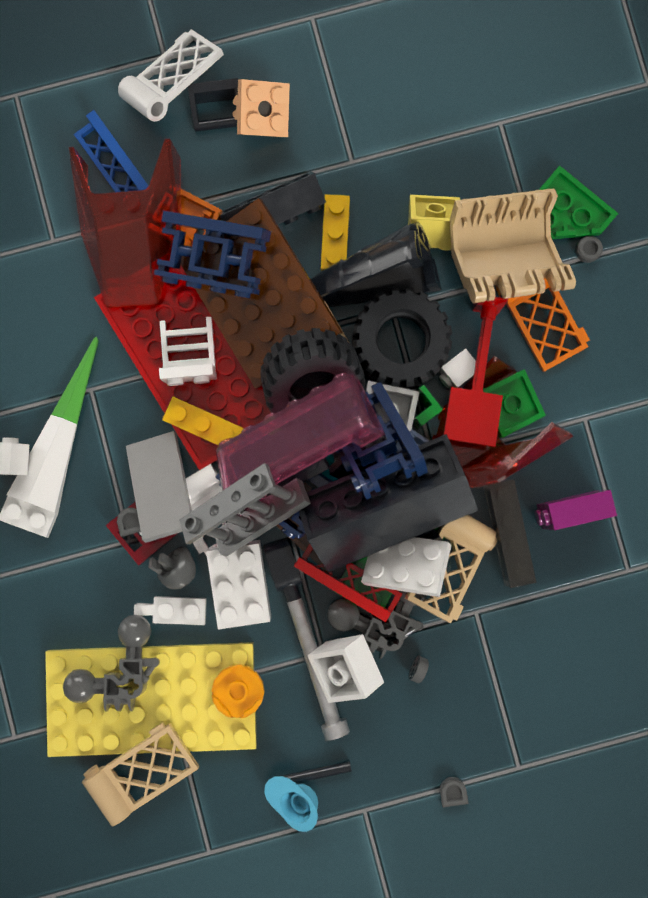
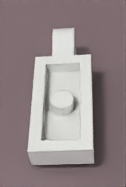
M155 596L154 604L137 603V605H134V614L141 616L153 615V623L205 625L207 598Z

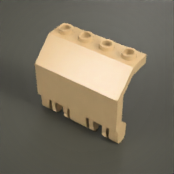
M554 188L455 200L450 216L451 252L463 287L467 289L472 303L494 300L496 293L493 285L498 286L503 299L544 293L546 289L544 278L547 279L553 292L575 288L576 279L569 264L562 263L551 238L550 214L558 197Z

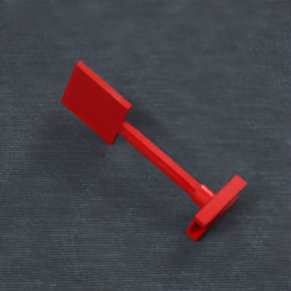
M501 295L500 297H495L492 301L486 300L485 302L473 303L472 311L481 313L480 319H482L472 389L450 388L443 434H447L449 440L496 447L503 395L483 392L492 324L496 319V315L508 302V298L503 299Z

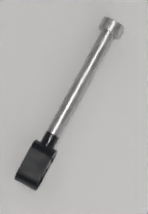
M286 537L264 544V552L278 592L282 590L284 592L324 717L325 724L321 726L324 738L327 741L341 738L350 732L346 718H340L335 702L328 703L307 656L318 647L298 585L303 584L299 569L294 567L296 559L289 538Z

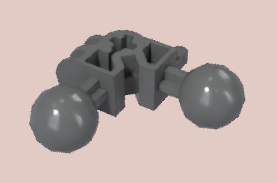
M400 591L403 594L388 618V622L384 624L373 614H370L369 618L361 615L358 606L345 598L334 601L327 612L328 622L334 629L344 632L354 628L362 632L361 634L364 635L371 653L375 650L379 651V659L383 658L387 650L396 651L399 649L404 639L408 638V635L416 630L420 631L423 629L421 621L409 616L413 606L417 605L405 599L407 594L405 591ZM416 593L414 597L423 601L428 595ZM393 632L396 636L395 640L390 639L389 642H387V639L383 634L391 635Z
M134 614L127 616L119 624L118 637L121 643L126 646V658L119 659V669L123 675L119 672H109L104 674V678H95L88 670H73L66 676L63 683V691L67 699L74 703H84L90 700L94 694H104L105 712L109 710L110 705H114L118 712H121L124 705H128L129 710L133 711L135 698L145 692L150 674L160 664V660L157 657H142V646L148 642L151 635V627L147 619L141 615ZM133 679L135 684H139V688L135 689L134 692L132 687H117L133 681Z

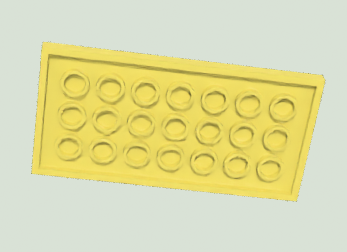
M253 642L142 647V657H157L160 660V664L150 674L145 692L135 698L134 710L130 711L128 705H124L121 712L116 711L114 705H110L109 710L105 712L104 694H94L87 702L74 703L64 695L63 683L66 676L76 669L88 670L95 678H104V674L109 672H119L123 675L119 669V659L126 658V647L46 651L48 757L123 754L150 737L149 731L162 722L165 726L171 723L190 752L256 749L257 747L256 712L245 718L227 717L216 708L212 699L213 682L223 669L236 664L250 666L254 669ZM133 679V681H131V682H129V683H127V684H125V685H119V686H117V687H122V686L132 687V688H133V692H134L135 689L139 688V684H135V683H134V679ZM168 733L159 738L158 747L172 750L174 742ZM140 750L139 752H137V754H140V753H153V752H151V751H146V750Z

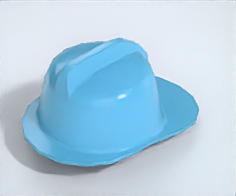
M275 776L267 781L264 793L270 805L292 828L301 832L312 830L317 824L318 797L315 791L310 786L296 784L291 779L283 776Z

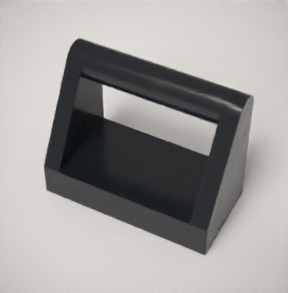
M238 78L192 83L188 86L195 132L237 127V120L234 117L199 121L197 104L233 100L238 95Z

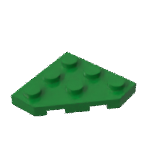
M560 165L539 189L554 188L558 195L550 214L552 239L598 236L618 215L614 209Z

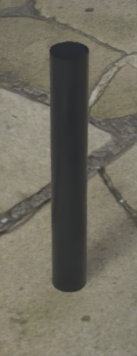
M350 761L282 776L291 779L297 784L352 772Z

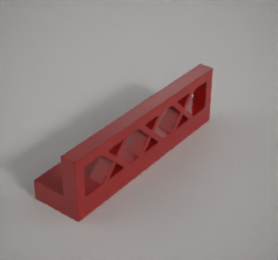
M309 544L302 557L298 558L294 567L384 622L388 620L403 593L386 588L374 589L373 586H370L371 591L360 593L355 589L353 578L363 576V569L353 563L347 564L346 568L349 577L337 579L333 576L332 571L328 573L321 569V567H325L323 564L316 566L308 561L313 551L312 546ZM351 569L359 574L352 576ZM350 580L351 586L342 581ZM387 590L395 595L388 609L378 603L375 592ZM372 593L374 600L365 595Z

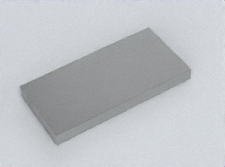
M172 431L127 445L126 451L142 540L147 543L183 532L179 519L190 513L192 508L177 434Z

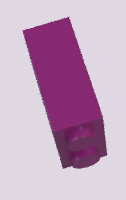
M611 490L591 491L536 504L538 510H535L537 524L542 525V529L559 530L617 516Z

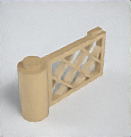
M469 515L440 526L437 532L442 539L445 537L450 540L453 551L450 552L449 557L455 556L458 567L456 570L445 572L444 584L447 592L440 594V597L430 596L429 599L423 601L414 597L416 593L407 592L405 597L406 600L448 623H451L452 620H458L463 609L460 603L484 553L492 550L497 543L496 531ZM469 551L475 556L470 565L463 567L460 553ZM459 573L462 583L459 588L452 590L448 577ZM445 597L449 598L451 606L447 614L439 610L437 600Z
M163 722L149 731L150 737L107 765L101 767L94 765L83 774L85 779L82 781V784L111 826L119 824L133 811L199 769L198 763L171 723L166 726ZM167 733L174 742L172 750L158 747L159 738ZM140 750L153 752L151 763L136 761L137 752ZM156 753L171 755L169 768L154 765ZM174 756L185 758L190 766L183 771L172 769ZM119 764L131 766L129 777L118 776L113 768ZM134 767L149 770L147 782L132 779ZM152 771L167 773L166 782L162 785L150 783ZM131 785L145 788L144 796L137 801L130 794Z

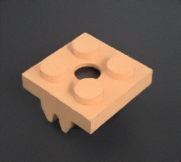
M245 79L238 80V95L233 99V104L236 105L233 117L237 120V134L288 137L290 84Z

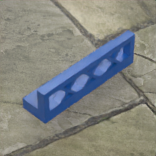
M93 110L86 115L90 123L74 135L130 214L134 216L157 198L100 117ZM95 130L99 135L97 145L86 144L83 137ZM101 151L113 154L112 165L99 162ZM115 171L125 172L128 175L126 185L114 183ZM129 191L140 192L144 199L132 207L128 202Z

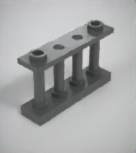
M264 463L179 519L186 544L190 545L202 536L207 535L216 539L220 555L227 557L311 503L302 480L295 478L283 487L277 485L274 482L268 464ZM268 493L271 494V495L267 496L266 498H264L263 500H261V501L259 500V499H261L262 497H264L265 495H267ZM247 507L249 508V509H247L246 511H244L243 513L238 514L239 512H241V511L244 510L245 508H247ZM225 521H227L226 524H224L223 526H221L220 528H218L219 525H221L222 523H224Z

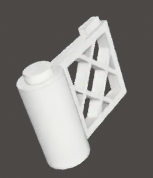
M212 464L186 478L192 511L224 490L219 486L221 481L215 478L217 471ZM202 536L193 544L199 554L204 552L207 556L206 551L209 547L203 539L204 536Z

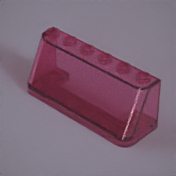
M338 374L327 385L312 389L306 397L291 401L285 409L265 416L264 421L255 426L252 425L244 428L241 434L236 437L221 441L216 449V457L222 491L264 463L268 464L274 482L277 484L352 442L362 448L384 436V430L359 379L353 374ZM265 495L264 497H262V498L259 499V500H260V501L263 500L264 498L267 497V495Z

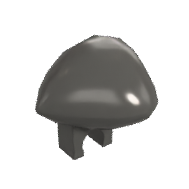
M180 546L168 554V556L161 553L159 554V560L153 557L149 560L148 568L155 571L158 580L170 589H182L195 578L196 565L187 547Z

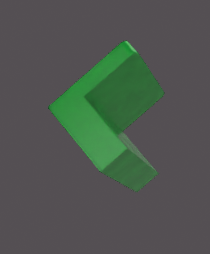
M422 385L417 390L419 392L418 399L426 410L414 418L413 426L416 430L443 410L425 385Z

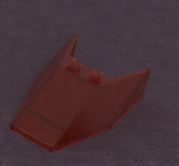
M171 139L164 140L150 185L147 189L115 193H91L88 185V165L74 147H69L81 236L106 307L158 304L165 282H162V276L154 275V270L159 268V265H157L158 259L170 261L174 238L173 235L162 233V229L166 225L165 222H162L163 211L181 214V158ZM176 226V230L181 231L182 227Z

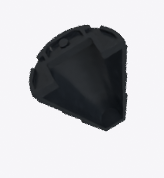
M419 222L400 228L376 243L364 247L346 260L341 259L310 278L328 307L359 304L369 300L373 301L376 299V295L382 292L388 294L391 289L399 288V292H405L406 288L414 289L413 293L418 295L421 292L427 294L442 290L436 262L430 252L429 240Z

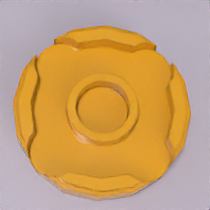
M236 664L226 667L215 678L212 686V699L216 708L227 717H248L256 712L262 703L265 692L263 680L258 672L250 666Z

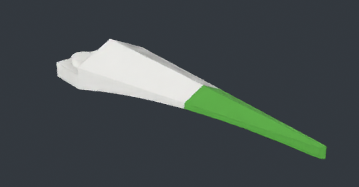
M97 337L91 342L29 453L28 476L17 475L9 489L7 499L0 513V521L49 538L59 513L77 424L99 342Z

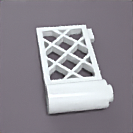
M192 29L188 33L184 32L175 40V44L137 77L127 76L123 78L118 86L119 96L149 120L159 121L166 115L168 103L224 55L222 49ZM193 40L196 42V46L186 48ZM212 52L207 57L200 58L202 53ZM195 55L193 60L184 61L185 56ZM178 58L176 63L167 64L171 59ZM193 68L189 73L182 74V70ZM176 71L175 76L165 77L167 72ZM159 74V79L148 80L153 75ZM174 84L167 92L163 91L164 86Z

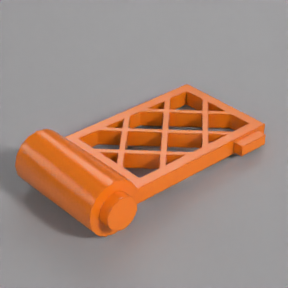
M544 278L545 288H549L553 296L551 306L539 303L540 294L537 293L535 295L508 298L506 303L542 372L588 348L586 342L590 341L584 328H578L559 291L553 292L546 278ZM495 285L496 291L500 297L501 294L498 289V286ZM535 296L534 301L528 300L529 298ZM522 302L533 305L530 317L520 316L515 306ZM537 307L550 310L546 323L533 320ZM554 312L563 314L565 318L563 328L550 325ZM532 324L545 327L541 341L531 337L529 332ZM549 329L562 332L558 346L545 342ZM566 334L575 336L579 346L572 350L563 348ZM544 346L556 349L554 360L547 364L542 357ZM561 351L567 352V353L563 354L562 356H560Z

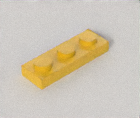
M325 194L321 271L341 259H347L350 196Z
M172 397L162 419L232 452L235 451L244 431V428L175 397Z

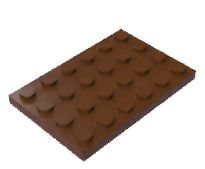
M260 198L226 221L260 227L271 231L270 241L265 244V247H267L266 252L253 250L249 276L261 279L257 288L260 290L259 295L251 294L249 299L234 296L235 290L226 289V294L210 291V285L202 284L201 289L195 288L255 389L262 387L260 371L261 366L264 364L263 359L268 352L271 353L270 348L276 342L281 343L284 336L288 334L291 336L297 334L296 331L302 329L305 332L311 331V328H320L321 332H325V329L334 331L336 336L343 333ZM226 234L224 236L225 239L234 241L232 253L234 255L242 256L244 242L255 244L254 239ZM204 241L200 267L219 270L223 245ZM182 256L181 266L187 276L198 277V272L188 270L190 257ZM230 265L228 278L217 277L219 282L245 287L248 285L246 281L237 280L240 266Z

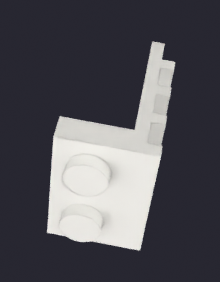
M206 317L207 327L167 331L166 321H160L163 368H159V376L168 386L183 385V382L194 381L195 384L209 383V380L217 379L212 317ZM204 334H207L208 343L167 346V338ZM209 350V358L169 361L168 353Z

